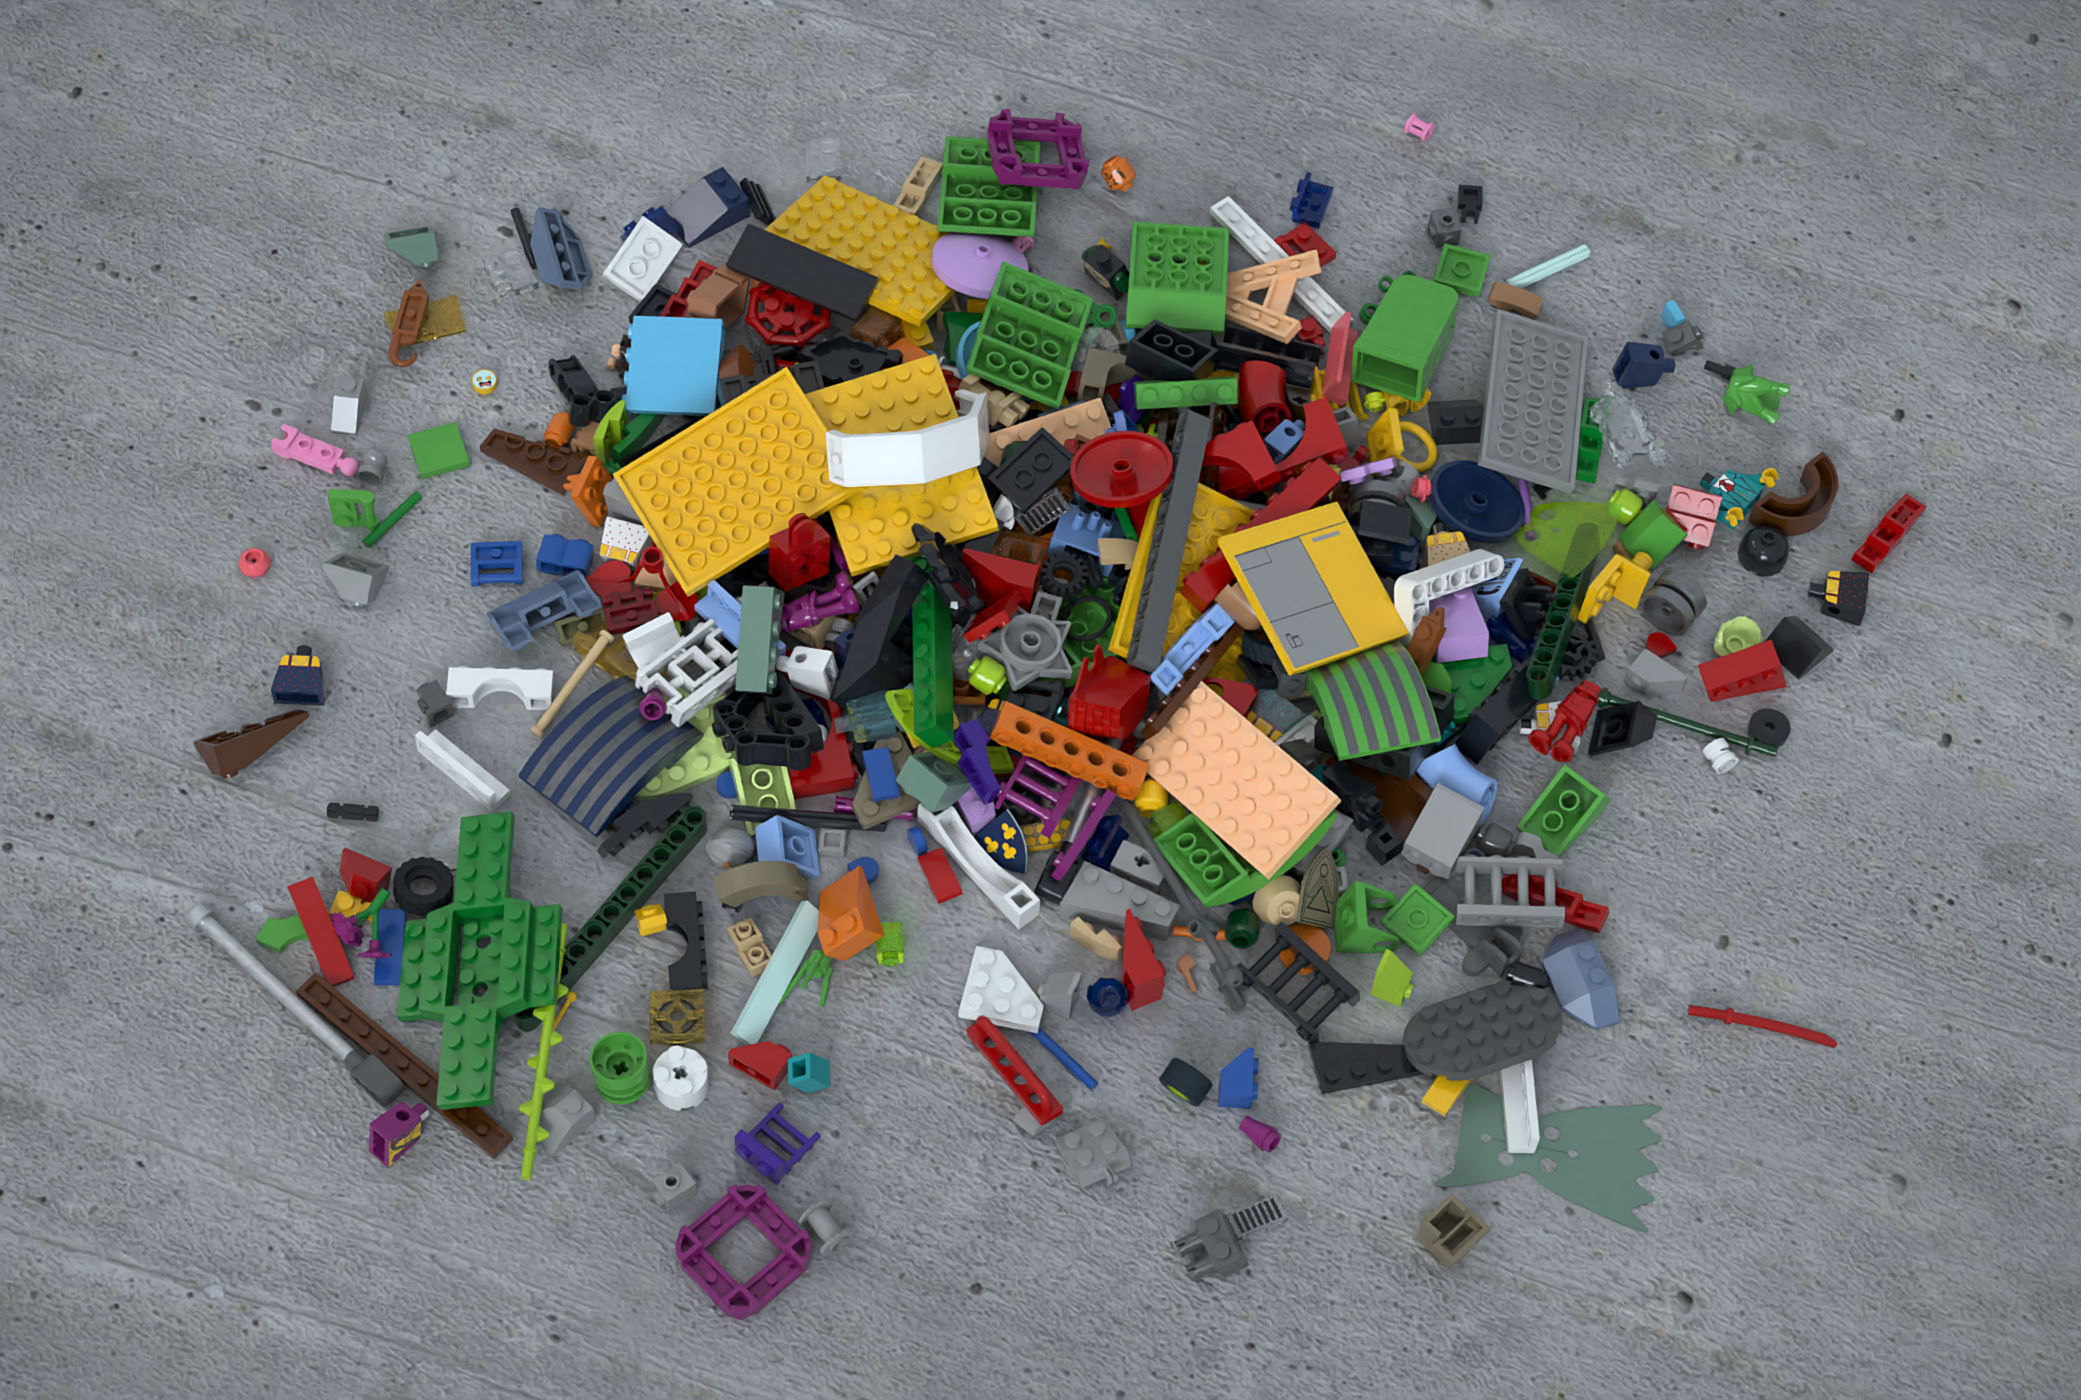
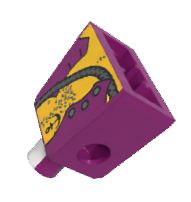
M399 1102L369 1124V1152L387 1168L391 1167L420 1139L421 1122L429 1116L428 1109L422 1103H418L413 1108H410L404 1102Z

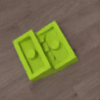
M620 400L607 412L593 437L595 456L599 458L603 465L607 463L606 460H609L612 447L625 438L624 426L628 424L626 401Z

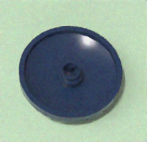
M1458 460L1446 463L1436 471L1430 481L1431 491L1429 500L1435 513L1450 529L1455 532H1462L1463 536L1468 539L1482 543L1503 542L1513 537L1524 521V503L1515 486L1498 471L1478 466V462Z

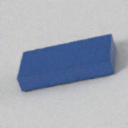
M884 747L862 751L873 802L899 798L900 793L895 781L896 777L889 748Z

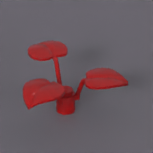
M653 540V547H648L643 551L642 561L638 562V567L632 576L627 564L622 561L612 560L599 566L586 578L593 592L603 597L611 595L610 592L618 591L623 593L632 591L630 582L635 581L642 568H645L648 573H658L666 590L660 591L655 599L657 611L661 616L669 612L673 621H690L697 613L695 611V604L698 603L696 592L688 597L678 581L670 587L662 570L664 568V557Z

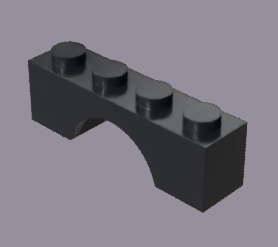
M696 891L664 894L667 919L666 929L682 936L688 944L682 958L668 966L671 1000H702L703 989H708L707 973H702L701 965H707L706 950L700 949V941H705L704 925L698 924V917H703L702 901H697Z

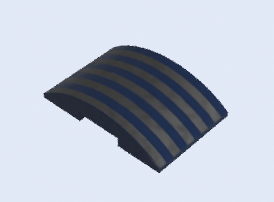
M627 675L619 677L599 688L576 706L542 741L519 773L520 779L596 838L633 804L632 798L665 767L669 770L704 737V733L688 721L677 727L671 721L672 715L670 713L667 714L665 712L657 720L646 719L640 712V703L647 694L643 692V687L638 689L635 686L636 682Z

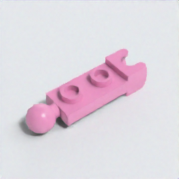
M285 424L281 425L284 440L274 438L271 441V447L275 454L287 459L293 458L330 474H334L336 469L340 468L345 476L351 477L357 474L360 467L359 462L354 457L344 458L345 452L343 449L299 433L298 429Z

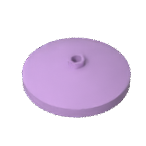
M951 232L942 236L935 243L931 256L932 268L942 282L960 293L977 298L988 299L1003 261L1028 271V263L1022 252L1009 241L993 234Z

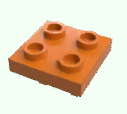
M588 456L581 473L567 476V480L570 483L564 484L563 488L571 492L570 497L591 526L601 527L608 514L603 491L606 484L612 481L613 478L597 456Z

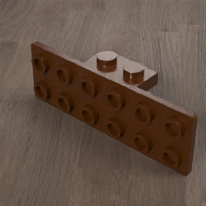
M1332 756L1326 760L1325 765L1330 767L1339 760L1338 757ZM1344 760L1348 763L1349 771L1353 776L1363 778L1366 784L1371 782L1375 785L1377 797L1382 800L1383 805L1380 815L1400 835L1405 844L1433 792L1432 788L1427 783H1423L1417 777L1416 772L1410 780L1389 773L1381 777L1376 769ZM1415 864L1424 874L1430 872L1429 869Z

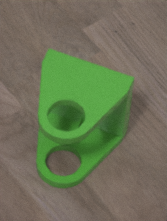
M1354 881L1337 901L1334 923L1336 952L1384 953L1386 949L1390 951L1397 950L1400 947V940L1397 936L1368 926L1367 910H1386L1392 908L1396 904V895L1365 882ZM1378 898L1389 899V901L1384 903L1371 902ZM1380 941L1392 942V944L1386 946L1375 945V943Z

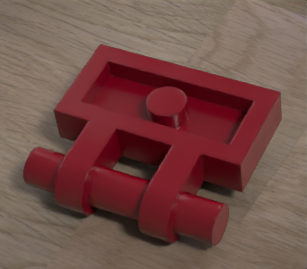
M635 587L633 591L623 593L615 591L610 592L611 595L601 597L603 607L613 605V607L604 609L608 632L611 635L630 632L659 617L655 599L644 601L645 598L653 597L652 587L643 589ZM636 601L635 603L621 605V603Z

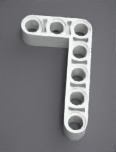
M1478 549L1399 577L1394 586V606L1409 634L1397 641L1408 648L1422 617L1429 615V600L1499 576L1504 568L1502 556Z

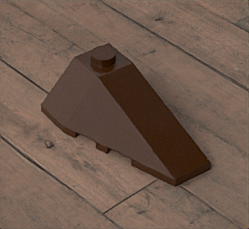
M297 709L269 717L264 720V725H261V723H249L242 725L240 732L227 733L225 730L194 741V745L212 774L221 776L224 779L238 775L239 770L248 767L310 716L308 711Z

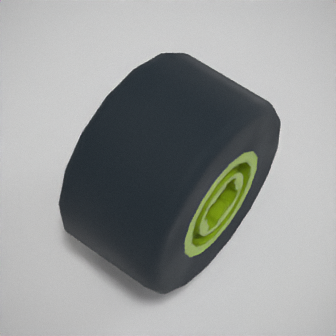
M1173 1058L1159 1078V1081L1165 1088L1193 1106H1199L1213 1086L1212 1082L1204 1074L1178 1058Z

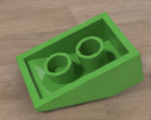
M1564 765L1517 827L1523 832L1540 837L1543 847L1560 857L1597 820L1611 800L1568 766Z

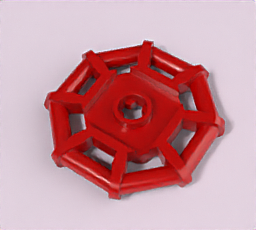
M764 283L759 284L757 287H751L749 290L750 299L745 322L765 340V344L768 346L776 344L794 345L800 348L805 347V343L823 330H828L831 326V311L822 308L821 316H815L814 311L819 306L778 289L768 296L765 292L772 287ZM759 302L765 304V311L762 313H757ZM794 306L795 312L791 313L790 311H784L786 310V307ZM767 321L773 329L769 331L762 323ZM813 324V326L806 330L804 333L801 332L809 325ZM784 331H790L791 334H795V336L779 334L784 333Z

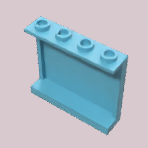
M634 316L633 324H629L628 328L631 347H627L626 361L629 362V371L624 373V385L627 386V394L622 396V400L626 401L628 417L633 418V413L708 416L719 409L717 387L719 366L724 352L725 325L723 319Z

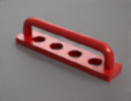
M984 1015L978 1016L976 1023L966 1029L967 1036L1037 1122L1043 1126L1063 1114L1062 1105L997 1026ZM992 1039L997 1046L990 1048L985 1045V1042ZM1007 1057L1012 1064L1003 1066L999 1062L1002 1058ZM1018 1076H1022L1027 1083L1020 1085L1015 1082V1079ZM1037 1094L1041 1102L1033 1103L1030 1101V1098Z

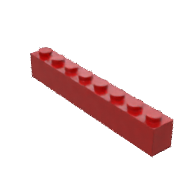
M1320 457L1313 464L1310 461L1307 462L1299 471L1301 475L1297 479L1291 477L1283 486L1285 490L1280 495L1275 492L1266 502L1268 506L1263 510L1258 508L1249 518L1251 522L1247 525L1242 523L1234 533L1314 509L1337 487L1341 477ZM1219 546L1216 549L1217 553L1213 557L1208 555L1199 564L1201 568L1196 573L1192 570L1182 580L1184 586L1180 594L1200 613H1204L1214 603L1217 595L1227 584L1232 586L1237 579Z

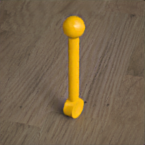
M569 992L566 995L567 1000L554 1020V1031L571 1002L576 1000L577 995L574 992Z

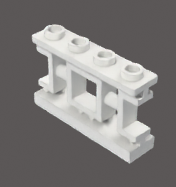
M712 618L705 623H699L691 634L686 637H680L672 648L668 651L666 649L661 651L653 662L649 665L647 663L642 665L636 673L635 686L638 689L643 687V692L647 694L656 687L669 699L666 703L665 712L672 715L671 721L677 727H680L736 684L738 649L731 654L718 642L721 638L722 630L719 627H715V621ZM703 641H705L704 646L710 650L706 655L697 647ZM692 659L707 672L695 682L680 669ZM717 659L727 666L720 673V668L714 663ZM667 668V673L673 678L669 683L660 675ZM681 686L690 694L683 701V696L677 691Z

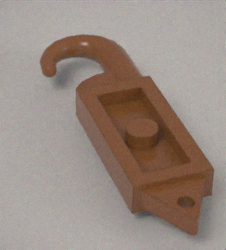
M421 280L416 282L409 290H404L388 350V357L395 366L407 367L412 365L417 358V354L414 353L408 360H401L398 358L400 346L416 343L420 335L429 303V294H426Z
M1443 607L1437 608L1427 617H1422L1407 648L1420 675L1425 674L1447 629L1444 627L1445 608Z

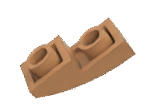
M1495 282L1487 302L1503 311L1510 312L1514 309L1527 318L1534 320L1538 316L1543 298L1525 289Z

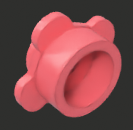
M1422 475L1421 478L1416 477L1411 490V495L1419 498V502L1423 503L1425 498L1429 497L1431 491L1430 479H1427V475Z

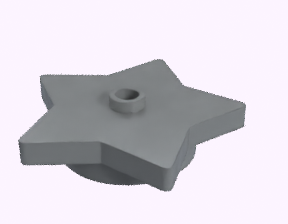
M1018 606L1019 609L1011 615V622L1004 626L1003 629L978 642L977 649L990 656L1006 668V674L1013 691H1017L1038 677L1071 679L1072 668L1062 649L1070 630V621H1050L1043 616L1029 614Z

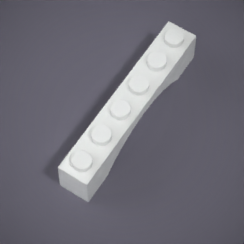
M921 803L918 805L919 823L1018 930L1039 915L1040 899L1023 881L1007 873L984 851L952 805L947 810L936 812L926 810L922 807Z

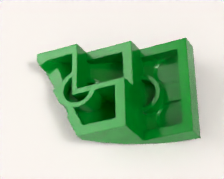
M944 311L942 321L948 335L943 350L949 364L956 366V349L963 334L970 326L980 321L983 313Z

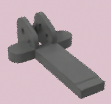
M1437 877L1434 878L1422 889L1454 914L1456 918L1457 904H1463L1464 902ZM1456 919L1450 924L1449 928L1472 949L1462 962V970L1466 975L1478 976L1490 967L1502 977L1511 965H1516L1520 961L1523 952L1522 945L1519 942L1522 935L1521 927H1496L1492 930L1489 926L1456 925Z

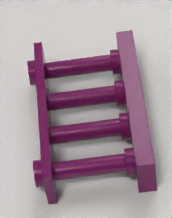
M1023 755L1008 783L1006 784L1002 781L1001 789L997 794L999 799L994 808L999 810L1004 799H1008L1042 819L1041 822L1045 823L1041 834L1050 838L1082 779L1070 777L1069 775L1065 777L1037 760ZM1026 766L1060 785L1059 788L1063 790V793L1059 791L1055 793L1020 773L1022 767ZM1016 782L1050 801V805L1054 809L1052 810L1049 807L1045 809L1011 790L1013 783Z

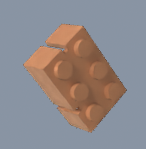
M725 262L720 268H716L709 278L704 279L699 287L689 293L687 297L688 311L684 318L723 319L726 331L745 313L751 278L726 267L727 262Z

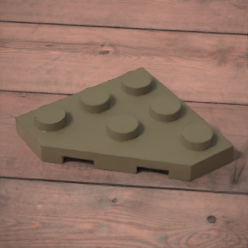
M900 731L877 740L873 748H889L896 778L909 756L912 755ZM865 770L852 804V810L863 830L915 809L922 802L904 792L898 782L899 798L873 802Z

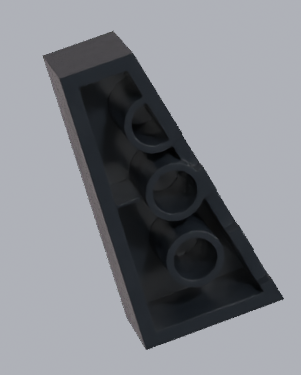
M1527 665L1520 672L1515 670L1506 680L1507 684L1502 682L1494 691V696L1489 694L1480 705L1482 708L1476 706L1467 718L1470 722L1454 744L1475 764L1478 765L1488 750L1491 751L1504 734L1507 735L1515 724L1539 701L1529 695L1526 676Z

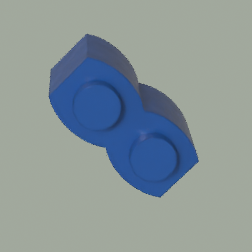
M559 534L544 535L536 558L537 570L547 574L563 576L579 570L586 579L594 557V545L583 539L568 540Z

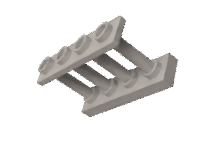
M1473 854L1458 856L1456 873H1464V903L1457 904L1456 925L1563 928L1565 907L1555 905V876L1562 875L1564 860L1551 856L1542 859L1530 858L1528 856L1504 858L1500 855L1477 857ZM1475 873L1491 874V904L1478 905L1475 903ZM1502 874L1518 875V905L1516 906L1502 904ZM1528 875H1544V906L1529 905Z

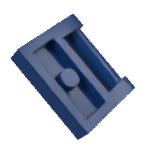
M522 541L471 543V587L487 583L515 582V585H523ZM514 568V572L479 574V569Z

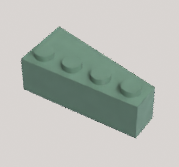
M743 586L736 691L772 694V689L776 687L777 674L775 666L779 657L778 642L785 592L777 588Z

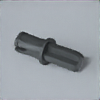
M1217 961L1214 962L1209 969L1219 985L1218 991L1224 994L1231 1010L1235 1012L1240 1011L1246 1006V1002L1238 987L1231 988L1223 982V970Z

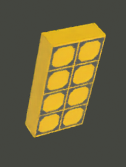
M1072 818L1060 820L1050 838L1041 834L1045 825L1043 822L1021 825L1020 829L1026 842L1027 852L1060 848Z

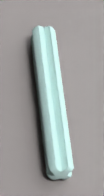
M1585 244L1580 245L1507 279L1506 284L1519 288L1526 287L1588 258L1590 250Z

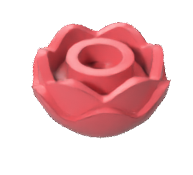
M250 548L241 554L238 565L244 575L256 578L267 573L271 566V559L264 550Z

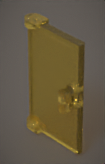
M456 294L428 303L418 341L414 344L466 332ZM399 310L384 312V318L390 327L392 336Z

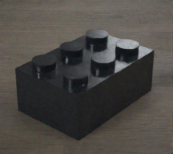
M1154 319L1129 341L1125 365L1156 381L1206 379L1213 374L1218 349Z

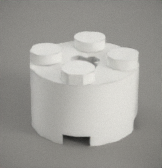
M677 1045L670 1047L668 1051L664 1052L656 1060L653 1067L654 1089L658 1100L667 1108L681 1111V1108H688L693 1105L696 1107L705 1099L709 1090L708 1069L706 1061L699 1053Z

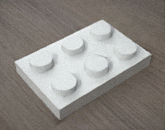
M642 216L602 276L641 302L655 283H657L683 244Z

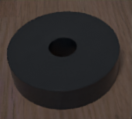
M1766 708L1758 710L1752 715L1747 730L1749 737L1752 733L1756 734L1754 740L1779 748L1787 741L1791 727L1789 720L1784 714L1775 709ZM1765 727H1770L1772 731L1767 730Z

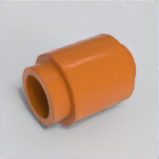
M561 412L554 414L544 433V442L547 443V446L560 449L567 445L576 426L569 423V413Z

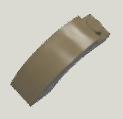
M752 862L731 868L714 877L718 901L734 908L753 898L766 895L783 896L797 903L809 900L808 884L805 877L798 874L795 864L789 862Z

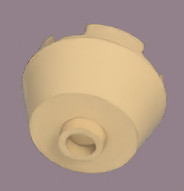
M1286 875L1272 880L1255 892L1252 901L1255 914L1258 915L1261 921L1268 924L1278 925L1281 921L1286 926L1293 924L1297 919L1301 890L1300 884L1295 879Z

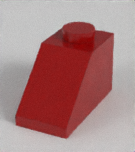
M344 848L342 850L339 872L350 895L367 902H372L381 888L386 891L389 889L392 867Z
M770 1041L732 1048L728 1052L729 1065L775 1091L788 1073V1059L792 1058V1054L782 1044L776 1045Z

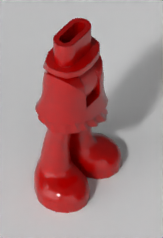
M1583 680L1580 686H1576L1558 704L1555 710L1556 716L1547 730L1536 729L1529 734L1528 741L1532 747L1543 755H1548L1551 750V756L1555 761L1570 762L1574 756L1572 743L1576 735L1581 737L1583 731L1586 730L1587 722L1598 702L1597 696L1601 688L1592 682ZM1566 724L1568 726L1567 730L1565 731L1561 739L1557 740L1554 743L1560 731Z

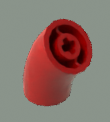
M1255 360L1247 361L1241 365L1238 378L1239 411L1243 423L1253 421L1264 441L1285 419L1289 421L1292 419L1285 401L1286 373L1282 368L1272 363Z

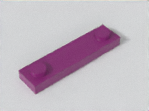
M1107 789L1102 797L1097 794L1089 806L1093 811L1066 853L1061 851L1052 865L1056 868L1051 875L1053 878L1060 882L1115 798V793Z

